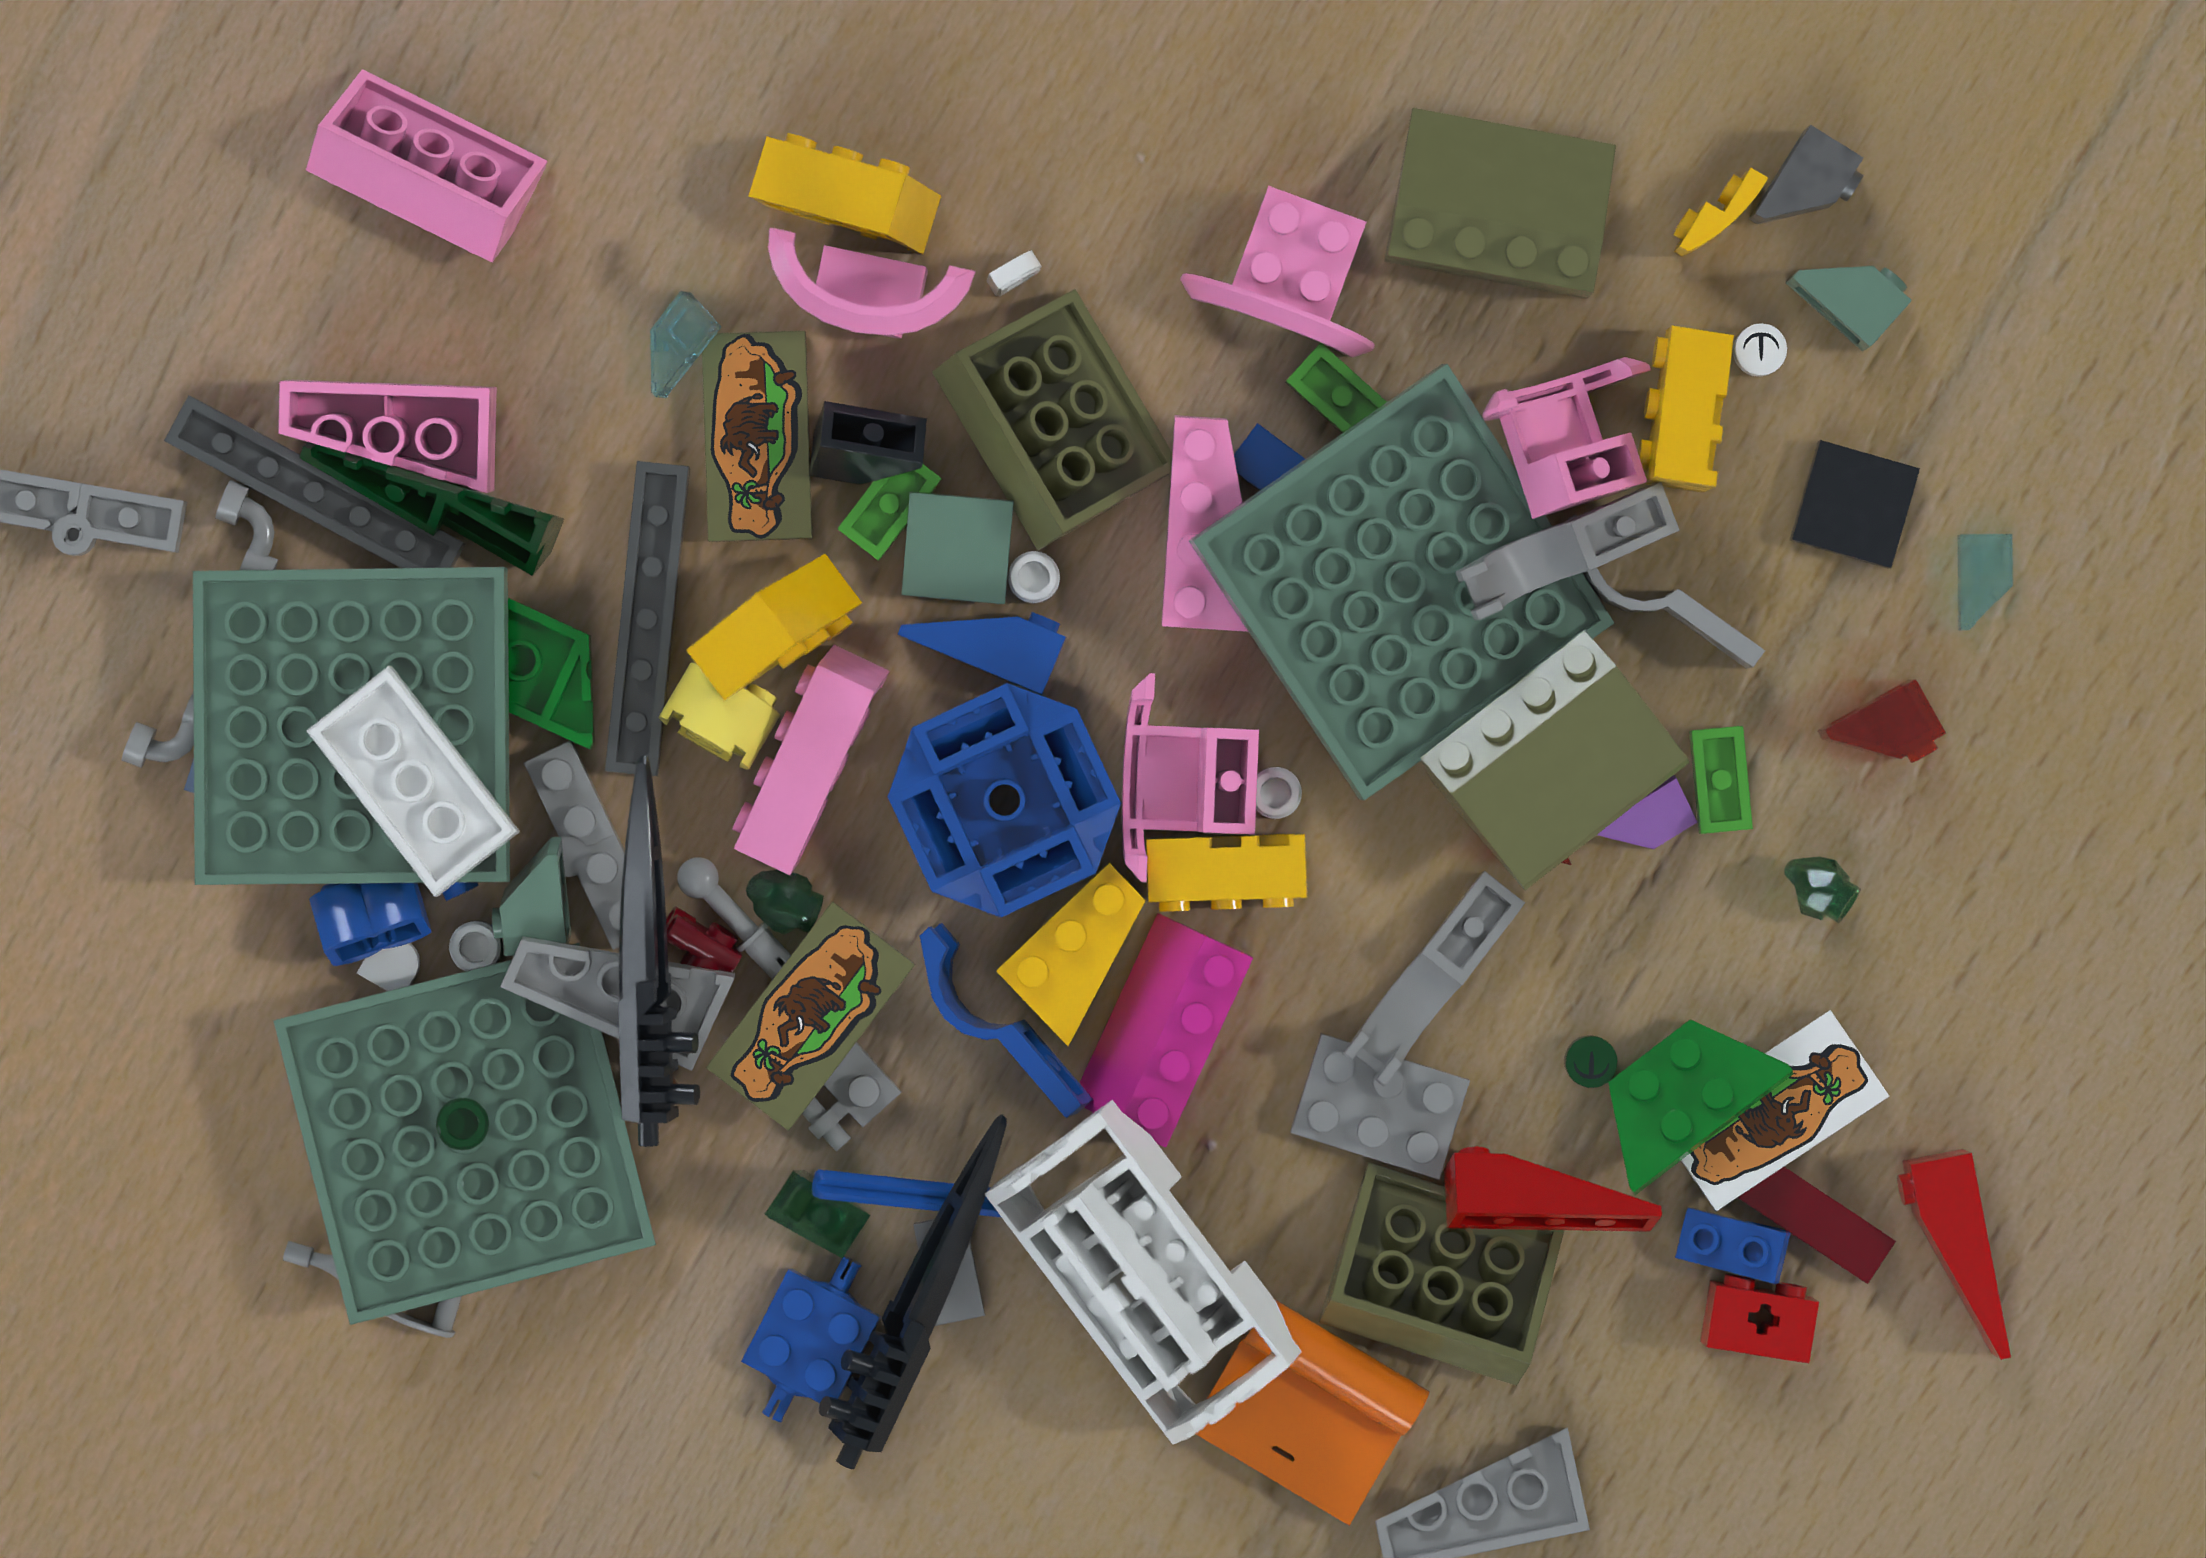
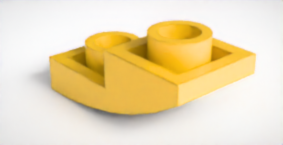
M1753 168L1747 170L1742 178L1733 174L1717 200L1725 205L1723 210L1718 209L1707 201L1699 208L1698 212L1689 208L1673 233L1674 236L1681 239L1674 252L1683 257L1715 238L1750 205L1768 180V177Z

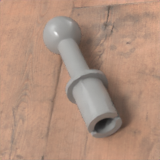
M694 857L685 861L677 874V882L681 891L691 898H703L741 938L742 942L736 949L739 952L745 950L772 981L791 954L769 931L768 926L770 924L764 921L757 926L718 885L719 874L711 861L702 857Z

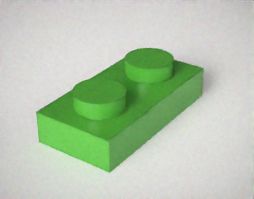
M1322 343L1311 352L1285 382L1341 433H1344L1387 403Z
M923 464L921 469L873 481L837 529L880 561L907 526L910 491L932 493L942 478Z
M1743 726L1689 731L1699 834L1753 829Z

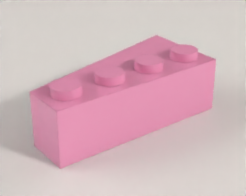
M283 380L279 382V434L489 493L494 491L497 387Z
M1174 415L1161 621L1162 626L1248 632L1189 542L1194 536L1243 503L1228 420L1226 418Z
M836 645L831 647L817 667L810 664L807 665L795 690V693L803 696L796 713L786 711L775 733L774 739L782 742L775 759L768 756L765 757L753 782L754 785L761 788L754 805L745 802L734 823L732 830L740 833L734 847L735 850L788 875L792 874L799 864L827 805L828 799L826 798L828 793L835 787L849 757L847 752L850 746H853L871 712L868 706L880 687H883L890 672L889 670Z

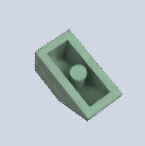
M1874 266L1799 270L1786 282L1789 287L1862 352L1876 342L1912 301L1903 293L1907 289L1906 284L1895 273L1885 267L1881 271L1877 270Z
M551 837L504 889L500 907L492 909L493 935L495 939L503 938L505 956H514L522 936L565 944L570 942L571 926L562 837Z

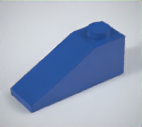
M1031 612L1028 621L1020 617L903 624L898 632V635L1041 695L1044 693L1066 640V636L1057 633L1060 623L1034 612Z

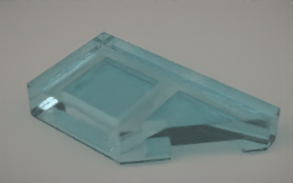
M680 291L650 329L651 392L655 397L666 398L721 329V325L691 292Z
M2012 534L1957 535L1958 631L1970 630L1981 616L2013 586Z

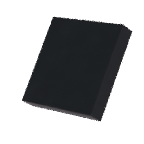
M1819 440L1790 541L1887 569L1892 568L1920 468Z

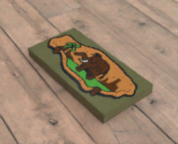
M806 331L701 334L708 542L813 539L811 476H809L810 438Z
M832 901L706 1068L789 1131L916 964Z

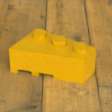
M787 133L785 141L766 137L748 195L749 197L776 210L828 226L833 224L861 232V236L877 240V237L898 242L907 247L909 251L924 254L941 195L908 175L910 167L880 158L878 166L863 163L864 155L839 146H833L831 154L815 150L817 142L791 133Z
M1671 326L1666 330L1665 337L1657 336L1653 350L1652 367L1660 368L1657 389H1648L1644 408V419L1652 420L1649 440L1641 439L1638 447V455L1647 479L1645 484L1661 482L1664 487L1702 493L1716 487L1718 471L1712 470L1716 444H1720L1722 441L1723 426L1720 425L1723 400L1727 396L1734 335Z
M823 554L757 592L689 647L687 652L725 701L778 664L784 669L803 654H809L826 640L830 641L853 623L847 615L860 606L862 601L828 556Z
M1305 834L1146 839L1148 902H1159V912L1189 911L1190 901L1211 900V910L1242 909L1243 899H1263V908L1294 907V898H1307Z
M1108 862L997 968L996 972L1067 1046H1069L1144 905L1145 899Z

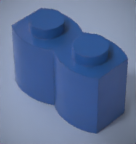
M418 883L326 884L321 888L320 892L309 898L323 951L333 966L363 960L382 949L412 943L432 932Z

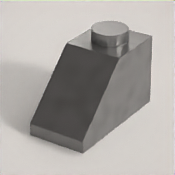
M1810 125L1799 137L1749 220L1756 224H1762L1826 209L1836 203L1839 197L1847 202L1863 178V175L1856 171L1864 157Z

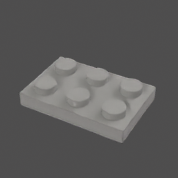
M1321 1033L1290 1133L1439 1179L1470 1080L1404 1059L1402 1065L1386 1086H1382L1376 1081L1379 1074L1355 1056L1350 1061L1343 1055L1351 1042Z

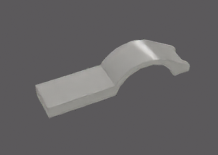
M1652 483L1564 523L1508 543L1457 570L1455 573L1458 581H1465L1475 606L1471 610L1474 621L1503 610V607L1509 602L1533 590L1558 580L1593 570L1680 531L1662 483Z
M1574 514L1572 517H1569L1568 520H1571L1577 516ZM1597 568L1583 572L1594 592L1605 603L1625 612H1654L1664 609L1746 669L1753 668L1765 652L1763 648L1680 589L1673 590L1660 599L1641 601L1624 597L1607 585Z
M1486 871L1482 872L1422 951L1383 996L1343 1055L1350 1061L1355 1056L1379 1074L1376 1081L1382 1086H1386L1402 1065L1407 1053L1427 1025L1468 979L1524 906L1525 902Z

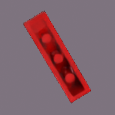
M1466 1147L1459 1150L1458 1153L1452 1155L1444 1168L1447 1228L1650 1232L1662 1217V1206L1508 1154L1490 1153V1150L1485 1147Z
M1960 1149L1903 1160L1905 1174L1897 1175L1898 1189L1903 1205H1911L1912 1213L1990 1352L2001 1360L2011 1358L1972 1153Z

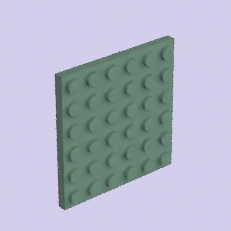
M1441 364L1189 540L1358 799L1363 801L1420 762V758L1581 632L1585 630L1593 639L1614 624V621L1583 573L1533 590L1509 602L1503 607V610L1481 620L1474 621L1471 610L1475 606L1465 581H1458L1455 572L1493 550L1532 533L1552 527L1545 515L1532 519L1516 469L1448 364Z
M508 568L193 571L195 885L424 883L307 732L310 727L388 666L394 668L510 818ZM510 840L457 882H510Z
M512 960L273 1020L350 1325L656 1245L625 1121L622 1120V1109L602 1031L501 988V983ZM457 1098H470L477 1101L484 1107L489 1118V1129L486 1137L479 1145L469 1150L450 1148L440 1139L436 1129V1120L441 1108L449 1101Z

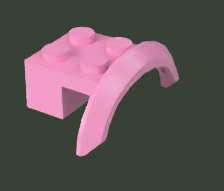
M1268 186L1233 284L1230 285L1194 274L1184 273L1181 276L1180 280L1191 299L1228 308L1272 323L1320 342L1351 358L1368 353L1374 349L1375 345L1372 341L1330 321L1364 231L1366 221Z
M770 228L768 250L772 267L788 295L802 309L820 319L821 322L855 333L876 334L902 339L903 333H915L933 325L959 305L968 293L975 271L949 266L945 277L938 286L923 297L928 274L925 266L824 245L817 281L814 284L806 275L797 258L795 249L796 233Z
M1623 357L1553 381L1510 392L1504 389L1492 395L1482 416L1484 421L1500 418L1532 519L1603 499L1647 482L1632 433L1603 440L1588 393L1651 371L1649 364Z
M1150 673L1131 692L1124 741L1122 773L1123 857L1125 864L1141 882H1146L1147 855L1143 829L1255 835L1259 730L1148 725L1150 709L1154 700L1155 673Z

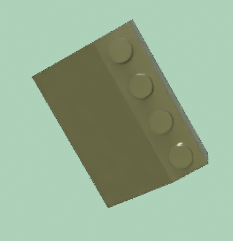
M1412 108L1384 262L1588 298L1594 293L1604 237L1616 145Z
M1076 289L956 352L932 372L1007 500L1014 501L1013 510L1038 551L1171 474L1172 451Z
M1585 630L1420 758L1432 783L1524 890H1527L1690 763L1688 757L1622 672Z
M1369 1162L1335 1264L1319 1323L1517 1386L1532 1361L1564 1230L1447 1228L1445 1186Z

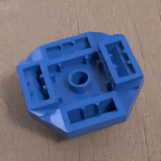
M1009 683L912 727L888 794L891 806L931 891L1000 918L1095 874L1121 805L1077 708ZM1010 785L1019 793L1020 804L1013 814L1004 816L997 814L992 809L990 795L997 786Z

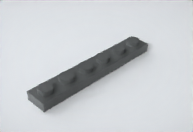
M188 395L164 440L400 568H453L466 543L440 529L434 536L430 535L300 459V454Z
M637 461L605 771L635 774L636 763L639 757L648 755L652 776L659 775L664 723L658 717L666 705L690 474L689 466Z

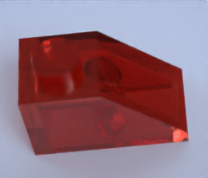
M1916 679L1906 680L1817 730L1823 740L1890 759H1902L1907 756L1910 763L1937 750L1938 747L1934 740L1946 734Z

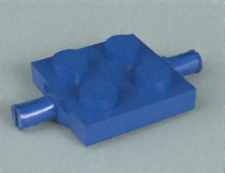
M842 1255V1259L830 1282L813 1280L792 1268L788 1269L741 1360L742 1363L765 1374L776 1385L765 1409L762 1411L764 1415L772 1416L781 1400L772 1417L775 1421H783V1417L794 1396L809 1397L818 1403L825 1396L840 1399L853 1372L842 1369V1355L846 1350L864 1353L870 1341L869 1336L872 1330L877 1328L882 1318L881 1315L860 1305L848 1293L862 1265L857 1261H853L843 1278L852 1260L847 1256Z

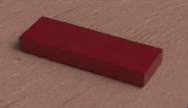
M1786 1167L1781 1168L1738 1197V1199L1786 1231H1789L1792 1235L1866 1284L1870 1282L1896 1243L1894 1239Z

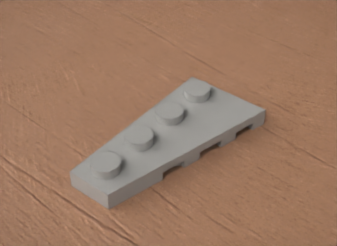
M522 936L500 987L619 1039V953ZM668 962V973H671V995L661 1006L676 1008L677 1018L671 1021L672 1032H695L698 1034L699 1046L696 1053H672L673 1059H678V1065L692 1071L732 985L735 973Z
M1568 1427L1376 1520L1375 1524L1382 1557L1458 1558L1590 1530Z

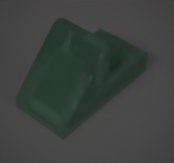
M793 1170L765 1212V1215L769 1219L843 1258L871 1215L853 1202L825 1200L813 1196V1176L805 1170Z

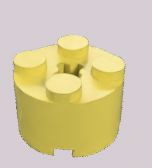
M690 663L658 718L666 725H668L672 717L680 722L679 725H681L677 733L729 762L733 753L742 757L739 767L749 770L779 719L780 714L774 709L777 698L753 683H750L747 689H741L724 701L699 666L695 663Z

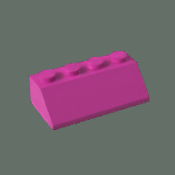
M1157 913L1079 1082L1093 1098L1084 1108L1094 1113L1113 1100L1119 1109L1148 1132L1158 1145L1166 1148L1253 957Z

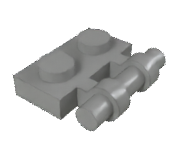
M856 1042L824 1084L838 1101L826 1110L814 1097L802 1115L811 1123L808 1129L818 1140L823 1137L835 1151H838L851 1139L848 1133L838 1124L846 1114L850 1113L864 1127L902 1091Z

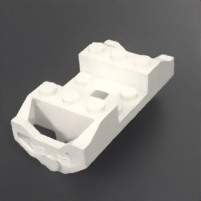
M1111 1100L1035 1157L1000 1179L985 1193V1196L1170 1442L1176 1444L1190 1438L1202 1430L1208 1423L1212 1425L1222 1419L1235 1408L1236 1402L1242 1403L1286 1370L1302 1351L1292 1339L1277 1302L1247 1262L1243 1261L1229 1271L1169 1191L1182 1176L1153 1137L1126 1116L1115 1102ZM1106 1129L1124 1154L1044 1210L1029 1184L1038 1176L1051 1170L1101 1130ZM1255 1327L1270 1347L1271 1354L1246 1374L1209 1399L1195 1404L1178 1384L1188 1373L1194 1374L1206 1366L1220 1349Z

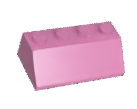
M362 69L318 125L306 171L472 254L493 262L512 236L545 170L547 160Z

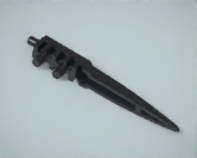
M643 755L639 757L636 763L624 852L619 930L618 1017L622 1120L638 1123L639 1146L653 1147L659 1145V1123H668L679 1117V1106H674V1104L698 1105L700 1101V1087L698 1084H673V1072L678 1070V1059H673L672 1054L696 1053L699 1039L698 1034L695 1032H672L671 1021L677 1018L676 1008L661 1006L671 995V973H668L665 890L656 800L648 755Z
M1003 1114L994 1120L963 1168L927 1232L894 1301H889L882 1316L886 1333L872 1330L869 1340L875 1346L870 1355L853 1350H846L842 1355V1369L860 1374L859 1378L851 1376L847 1383V1386L853 1391L849 1401L825 1396L820 1402V1415L832 1419L828 1428L844 1443L836 1461L846 1468L855 1469L863 1450L882 1452L931 1349L929 1338L963 1261L986 1197L985 1193L988 1190L1007 1126V1118Z

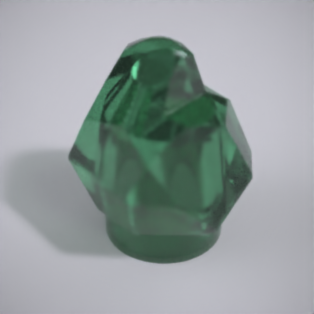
M1825 857L1793 859L1786 864L1784 869V875L1795 886L1796 899L1801 914L1819 920L1829 917L1835 922L1840 923L1854 905L1861 888L1850 882V877L1838 862Z
M777 869L761 871L754 875L746 886V894L753 902V910L756 915L773 931L783 935L795 929L808 933L814 926L823 904L824 896L812 890V884L808 878L793 872L791 875H788Z

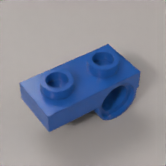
M1687 1207L1675 1258L1779 1284L1791 1233L1780 1228L1742 1221Z

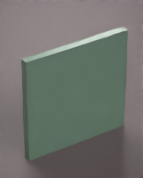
M910 491L902 595L1005 604L1014 501Z

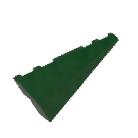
M306 442L299 457L430 535L434 536L444 524L531 576L536 573L551 554L564 521L563 518L310 442Z

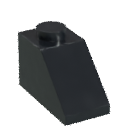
M824 401L814 429L809 476L861 485L921 469L924 458L927 418Z

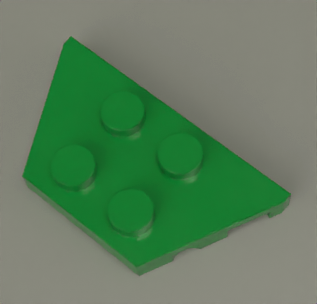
M508 598L509 713L587 749H592L595 739L591 635Z
M1690 1019L1611 1079L1608 1085L1628 1184L1633 1194L1637 1195L1793 1075L1792 1068L1785 1062Z

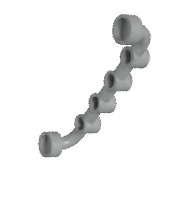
M230 480L222 495L215 519L236 526L241 517L249 521L253 527V539L240 570H276L278 559L269 556L275 533L272 518L263 506L248 498L250 487ZM191 695L186 706L178 733L170 741L154 740L157 729L136 722L126 743L122 761L142 768L146 759L165 763L178 760L190 752L194 746V695Z

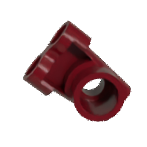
M677 906L667 916V942L682 951H687L680 964L730 973L734 971L742 958V953L735 946L738 937L734 933L715 922H712L709 928L697 922L695 917Z

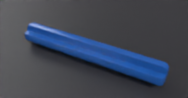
M819 1169L813 1176L812 1194L819 1199L939 1211L954 1183ZM985 1197L979 1215L1002 1218L988 1198Z

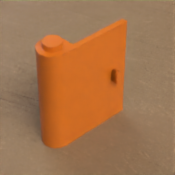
M1274 1299L1277 1302L1292 1339L1302 1352L1286 1370L1242 1403L1236 1402L1235 1408L1226 1416L1212 1425L1208 1423L1196 1435L1350 1526L1398 1440L1410 1430L1423 1409L1430 1392ZM1255 1327L1244 1333L1206 1399H1209L1246 1374L1271 1354L1270 1347Z

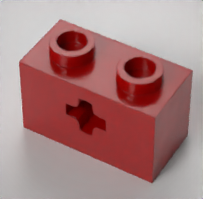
M1725 1274L1724 1282L1710 1280L1700 1339L1702 1344L1708 1348L1810 1363L1819 1301L1812 1296H1806L1807 1287L1779 1282L1775 1286V1291L1756 1288V1279L1734 1274ZM1761 1304H1764V1309L1772 1314V1320L1762 1321L1760 1329H1757L1756 1324L1748 1319L1749 1312H1759Z

